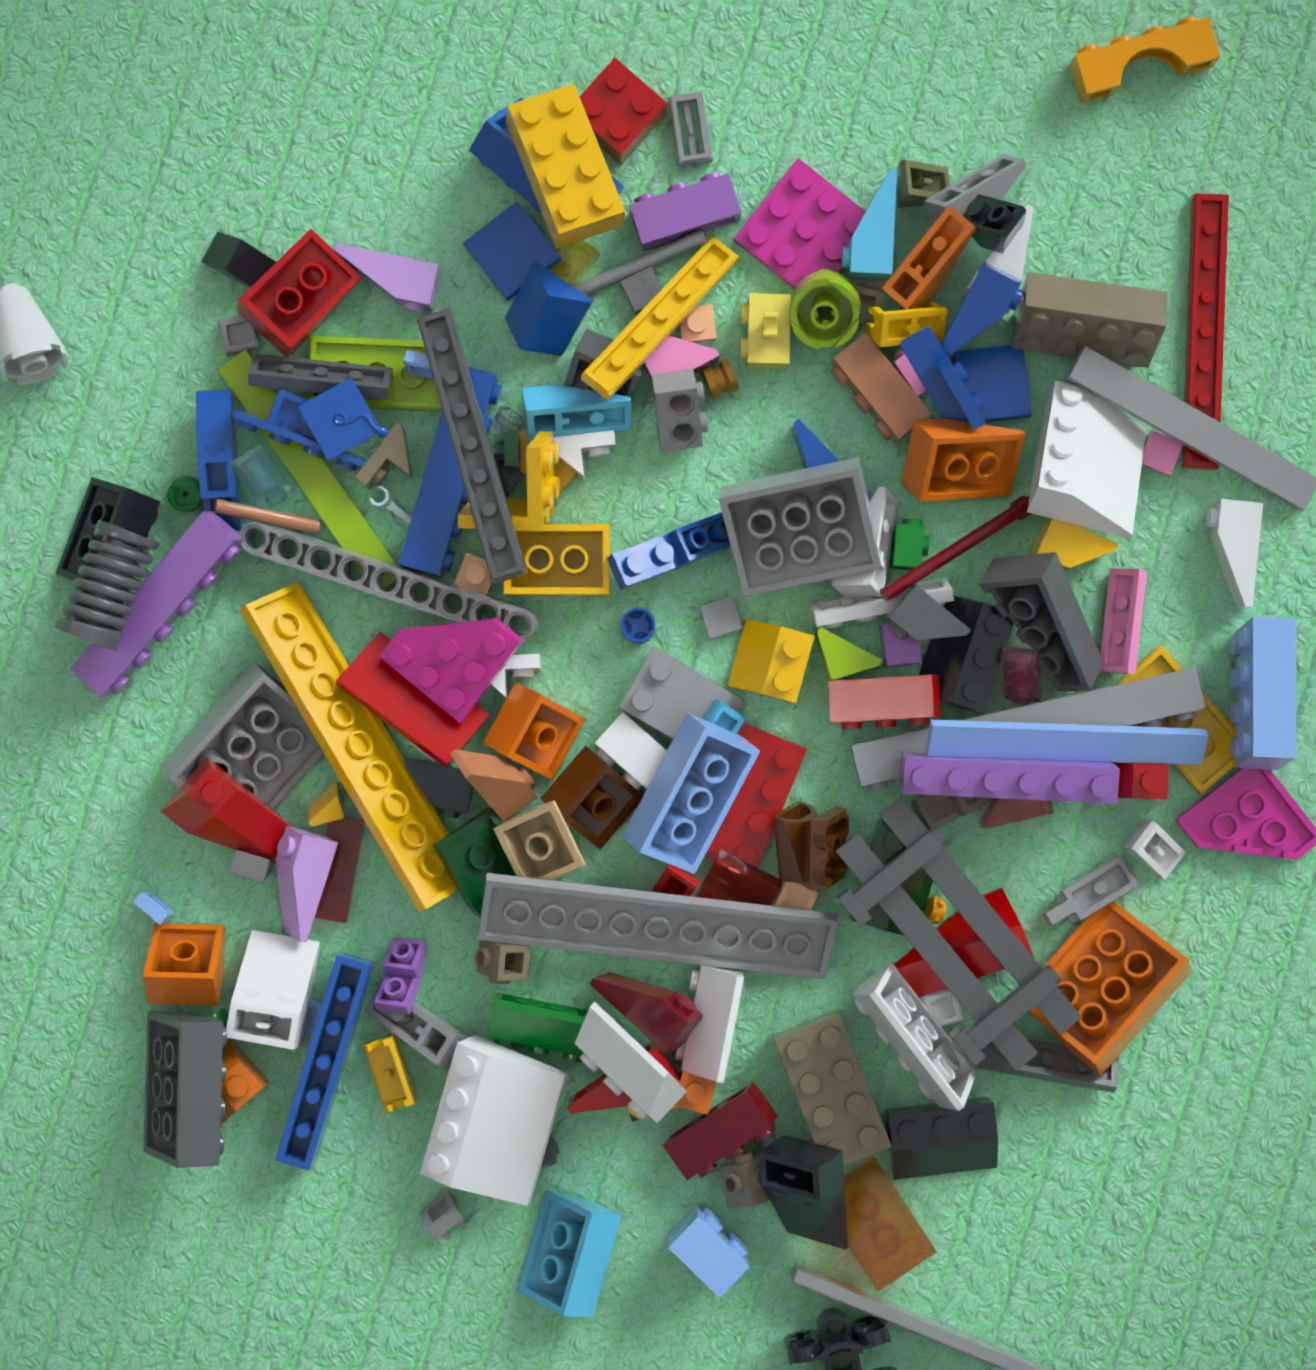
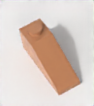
M458 749L450 752L465 778L503 822L537 798L530 787L535 781L524 765L518 769L510 758Z

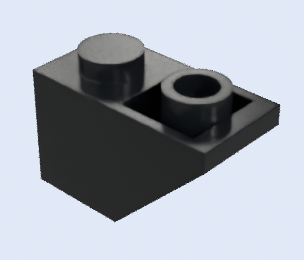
M978 194L968 205L963 217L977 227L971 237L980 247L1003 254L1023 226L1027 210L1021 205Z

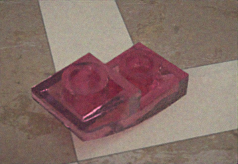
M1003 646L1001 663L1004 670L1002 687L1005 698L1018 704H1029L1031 701L1040 702L1041 669L1038 650Z

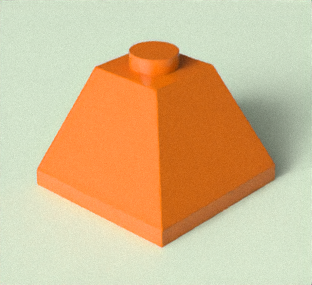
M227 1038L226 1046L222 1049V1062L226 1066V1079L221 1086V1097L225 1102V1115L221 1119V1124L269 1083V1080L231 1038Z

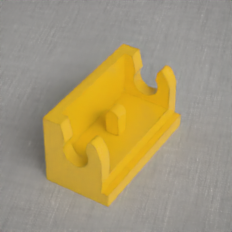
M927 302L925 304L926 308L883 311L879 307H870L868 311L874 316L875 324L872 322L865 323L864 332L879 347L898 346L905 338L925 326H930L938 341L941 342L944 339L947 308L940 306L936 302Z
M393 1033L362 1044L385 1112L389 1113L398 1107H407L415 1104L418 1096L397 1035Z

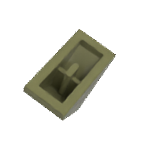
M910 160L899 161L896 185L898 208L925 205L924 200L950 186L948 167Z

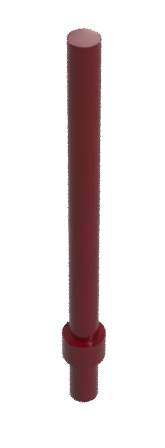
M1030 495L1027 497L1021 496L1010 503V508L880 589L883 599L885 601L891 600L1015 520L1021 521L1030 516L1032 513L1027 512Z

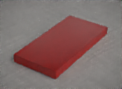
M379 632L336 680V685L443 767L447 768L454 760L450 752L455 749L462 750L485 724L490 714L476 704L467 718L459 723L380 658V655L391 639Z

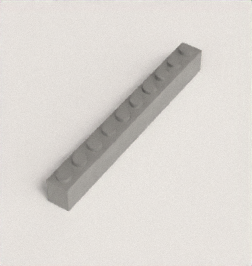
M1193 667L960 721L1130 726L1141 723V727H1156L1163 725L1161 718L1175 715L1176 722L1197 717L1196 710L1205 709L1206 707L1197 669ZM929 728L850 745L859 786L867 785L868 791L889 787L888 780L899 778L901 752L926 753L925 748Z

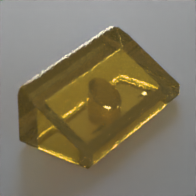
M584 240L563 246L558 252L562 260L549 271L575 288V285L581 281L600 257V251Z

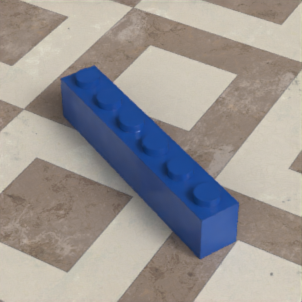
M469 367L489 436L492 418H488L491 404L496 406L498 404L502 385L497 384L498 378L496 374ZM443 410L399 561V565L439 578L443 577L444 571L450 572L455 552L450 551L453 538H460L463 529L458 528V513L462 510L463 504L466 505L469 502Z
M344 952L336 955L275 1161L305 1170H310L315 1165L375 961Z

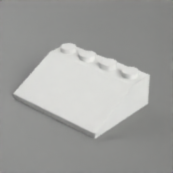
M1056 380L1044 406L1027 512L1130 539L1133 534L1146 428L1109 402L1086 389Z
M888 963L857 986L853 993L855 1004L863 1015H869L877 1025L876 1031L879 1037L886 1044L890 1043L897 1051V1058L906 1071L914 1073L920 1081L919 1087L923 1094L929 1100L934 1099L939 1107L959 1111L965 1106L977 1072L893 963Z
M477 1035L457 1042L420 1174L451 1188L528 1206L532 1199L568 1073Z

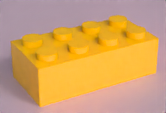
M567 85L509 104L507 106L506 124L556 249L622 227L626 211L575 85Z

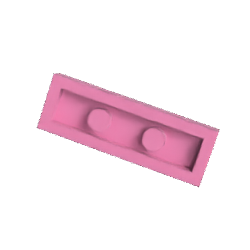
M1110 568L1100 656L1104 664L1100 672L1132 675L1136 673L1147 571Z

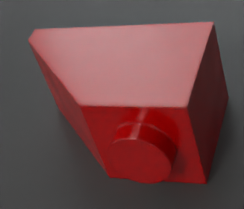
M1112 762L1120 769L1118 798L1168 799L1169 765Z

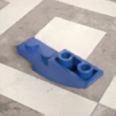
M232 389L196 391L197 457L200 497L203 499L204 512L214 511L216 499L240 503L235 418L231 417L234 410ZM216 513L234 530H241L243 528L242 518Z
M720 512L608 556L607 561L619 589L622 590L640 582L644 583L731 547L723 514Z

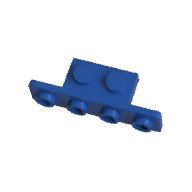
M925 326L900 342V347L942 418L969 422L974 430L982 425H987L981 412L986 410L981 398L976 391L971 394L968 392L964 383L970 379L960 362L955 365L952 364L930 326Z
M279 389L268 420L234 408L231 417L238 419L237 426L252 432H256L258 427L271 432L269 438L277 442L289 445L291 440L304 445L302 451L320 458L323 457L324 453L298 409L299 405L309 401V399ZM346 451L337 456L335 463L355 471L357 465L363 467L367 460Z

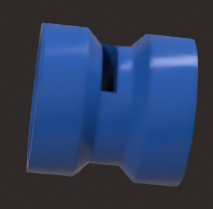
M644 608L628 610L621 619L623 636L634 644L647 642L655 632L653 615Z

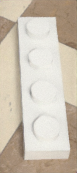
M946 577L914 584L919 586L942 606L945 605V602L954 601L953 590ZM910 588L889 601H885L883 597L843 596L810 603L812 617L816 626H822L823 628H835L841 626L845 621L855 619L859 622L871 621L876 619L877 615L890 613Z

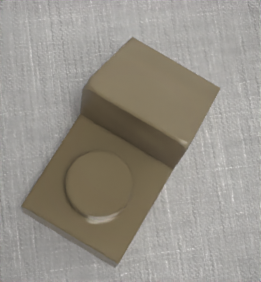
M398 422L395 423L388 435L382 440L354 477L369 490L374 484L379 486L386 479L390 472L387 468L390 462L413 478L406 430Z

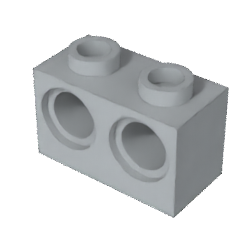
M693 369L653 374L652 384L661 452L703 447L701 433L708 432L705 411L699 412L698 405L705 403L703 383H696ZM683 394V396L674 397L676 395Z

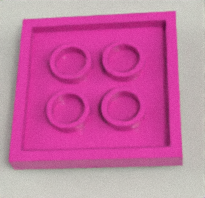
M798 158L735 235L733 241L795 290L803 278L820 269H829L840 273L843 269L841 268L842 248L848 247V243L866 211Z

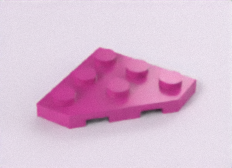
M498 618L424 627H409L398 630L380 655V658L461 723L467 718L524 640Z
M1239 768L1174 819L1195 847L1297 860L1316 845V827L1271 770Z

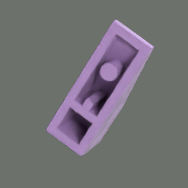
M335 244L334 250L354 270L399 305H403L404 311L414 314H423L424 310L433 311L441 275L438 264Z
M286 826L284 834L279 840L276 856L283 930L300 942H307L338 842L321 833Z

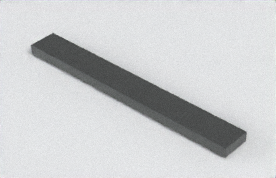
M447 308L419 317L417 322L491 582L497 584L526 575L528 572L453 311Z

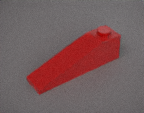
M208 757L205 758L160 810L162 814L188 834L236 851L239 850L268 859L273 864H276L278 843L284 834L286 826L294 827Z
M1003 888L983 894L982 896L1032 957H1034L1022 925ZM956 912L946 922L941 923L936 928L976 978L1005 969L959 912ZM915 947L893 964L918 997L947 988Z

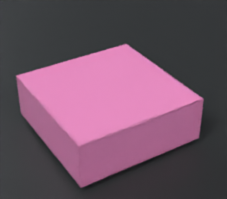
M1150 431L1144 444L1142 466L1167 477L1171 476L1183 444L1155 431Z

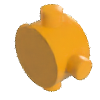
M934 895L927 901L925 916L928 920L932 919L933 924H938L945 916L946 902L942 899L939 900V897Z

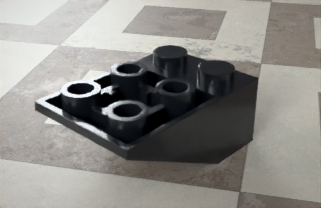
M783 1135L759 1151L761 1184L786 1231L846 1250L848 1248L842 1150Z

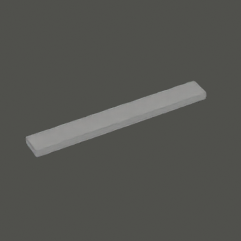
M1087 346L1081 347L1066 379L1300 511L1306 509L1316 489L1315 476Z
M795 1263L791 1276L796 1285L879 1319L886 1320V1322L1003 1370H1055Z

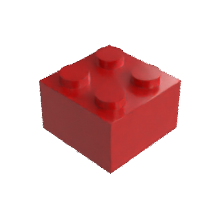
M615 57L580 95L581 102L599 146L621 165L667 115V102Z

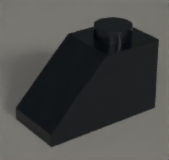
M406 758V768L430 805L440 808L439 815L459 818L460 812L469 813L474 787L459 768L451 766L445 768L441 764Z

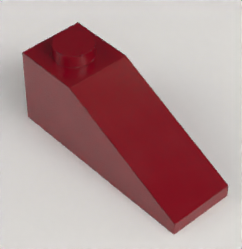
M610 972L593 978L589 983L664 1054L680 1048L703 1017L691 999L662 987Z

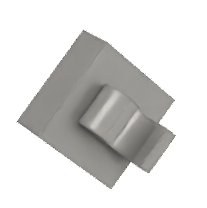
M449 1190L420 1210L427 1231L435 1240L440 1236L449 1240L451 1238L449 1229L456 1224L462 1229L466 1227L458 1202Z

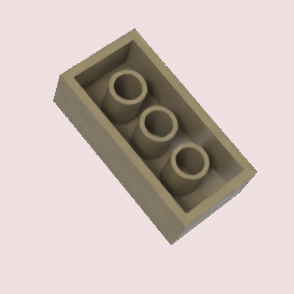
M1028 272L1022 288L1024 294L1013 316L1011 348L1023 349L1028 352L1037 351L1057 354L1062 357H1077L1081 347L1087 346L1115 363L1126 364L1131 367L1148 368L1166 328L1167 292Z
M837 1010L772 1035L814 1143L842 1150L843 1166L892 1147L842 1018Z

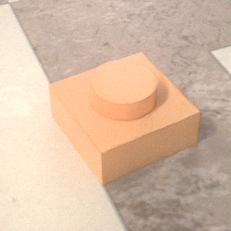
M712 304L696 306L679 324L681 339L693 343L716 341Z
M466 553L454 584L488 595L493 583L491 582L485 559Z
M785 881L773 906L811 910L819 893L809 890L800 883Z

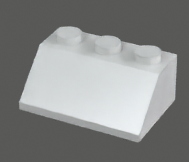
M700 965L699 971L692 970L689 991L695 992L693 1002L703 1017L683 1045L677 1048L675 1060L681 1061L682 1071L715 1082L724 1083L744 981L741 971Z
M596 1002L589 1007L575 1041V1044L584 1052L579 1058L594 1073L600 1068L607 1075L603 1082L617 1096L624 1091L632 1099L627 1105L642 1120L648 1115L658 1123L687 1091Z

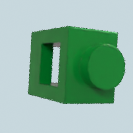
M903 519L902 524L894 526L890 568L912 570L924 562L922 561V556H928L930 536L924 535L925 526H923V520Z

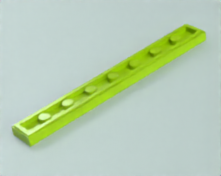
M245 349L217 368V370L249 414L268 420L277 393L274 388L266 389L261 386H251L248 384V372L253 358ZM259 428L341 547L397 565L323 458L302 451L304 445L291 440L289 445L277 442L269 438L270 431ZM353 561L355 567L363 575L362 565L357 561ZM388 571L382 577L383 586L387 589L396 582V577Z

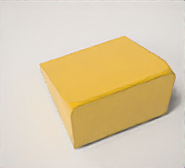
M338 781L331 784L309 805L310 826L313 827L344 818V799Z

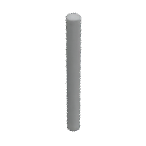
M700 229L575 286L577 290L587 296L650 266L652 267L707 242L703 230Z

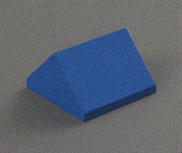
M535 262L509 308L505 319L519 349L562 356L594 300Z

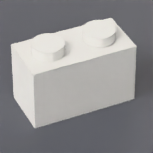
M624 712L617 717L595 742L600 747L596 754L611 767L617 762L626 770L622 777L637 790L642 785L646 789L648 788L667 752Z

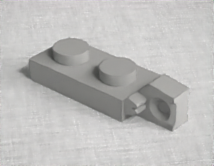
M1119 855L1060 891V894L1054 897L1058 905L1044 913L1043 916L1049 926L1056 924L1064 918H1067L1069 923L1072 924L1077 920H1083L1140 884L1122 856Z

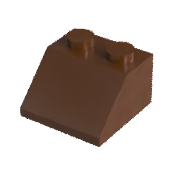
M585 745L540 799L544 803L555 800L565 822L601 849L639 805L644 795Z

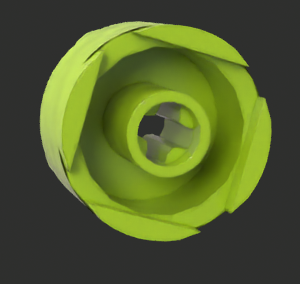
M820 269L803 278L796 286L791 300L790 321L793 332L804 344L817 349L835 348L849 341L858 328L861 308L860 295L854 283L845 275L829 269ZM822 306L825 308L826 306H829L832 308L831 313L827 310L823 313H820L819 307Z

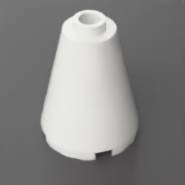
M18 284L2 286L0 288V377L7 383H9L8 378L16 379L18 385L38 383L52 378L56 375L55 368L61 364L63 368L68 365L69 356L67 350L27 288Z

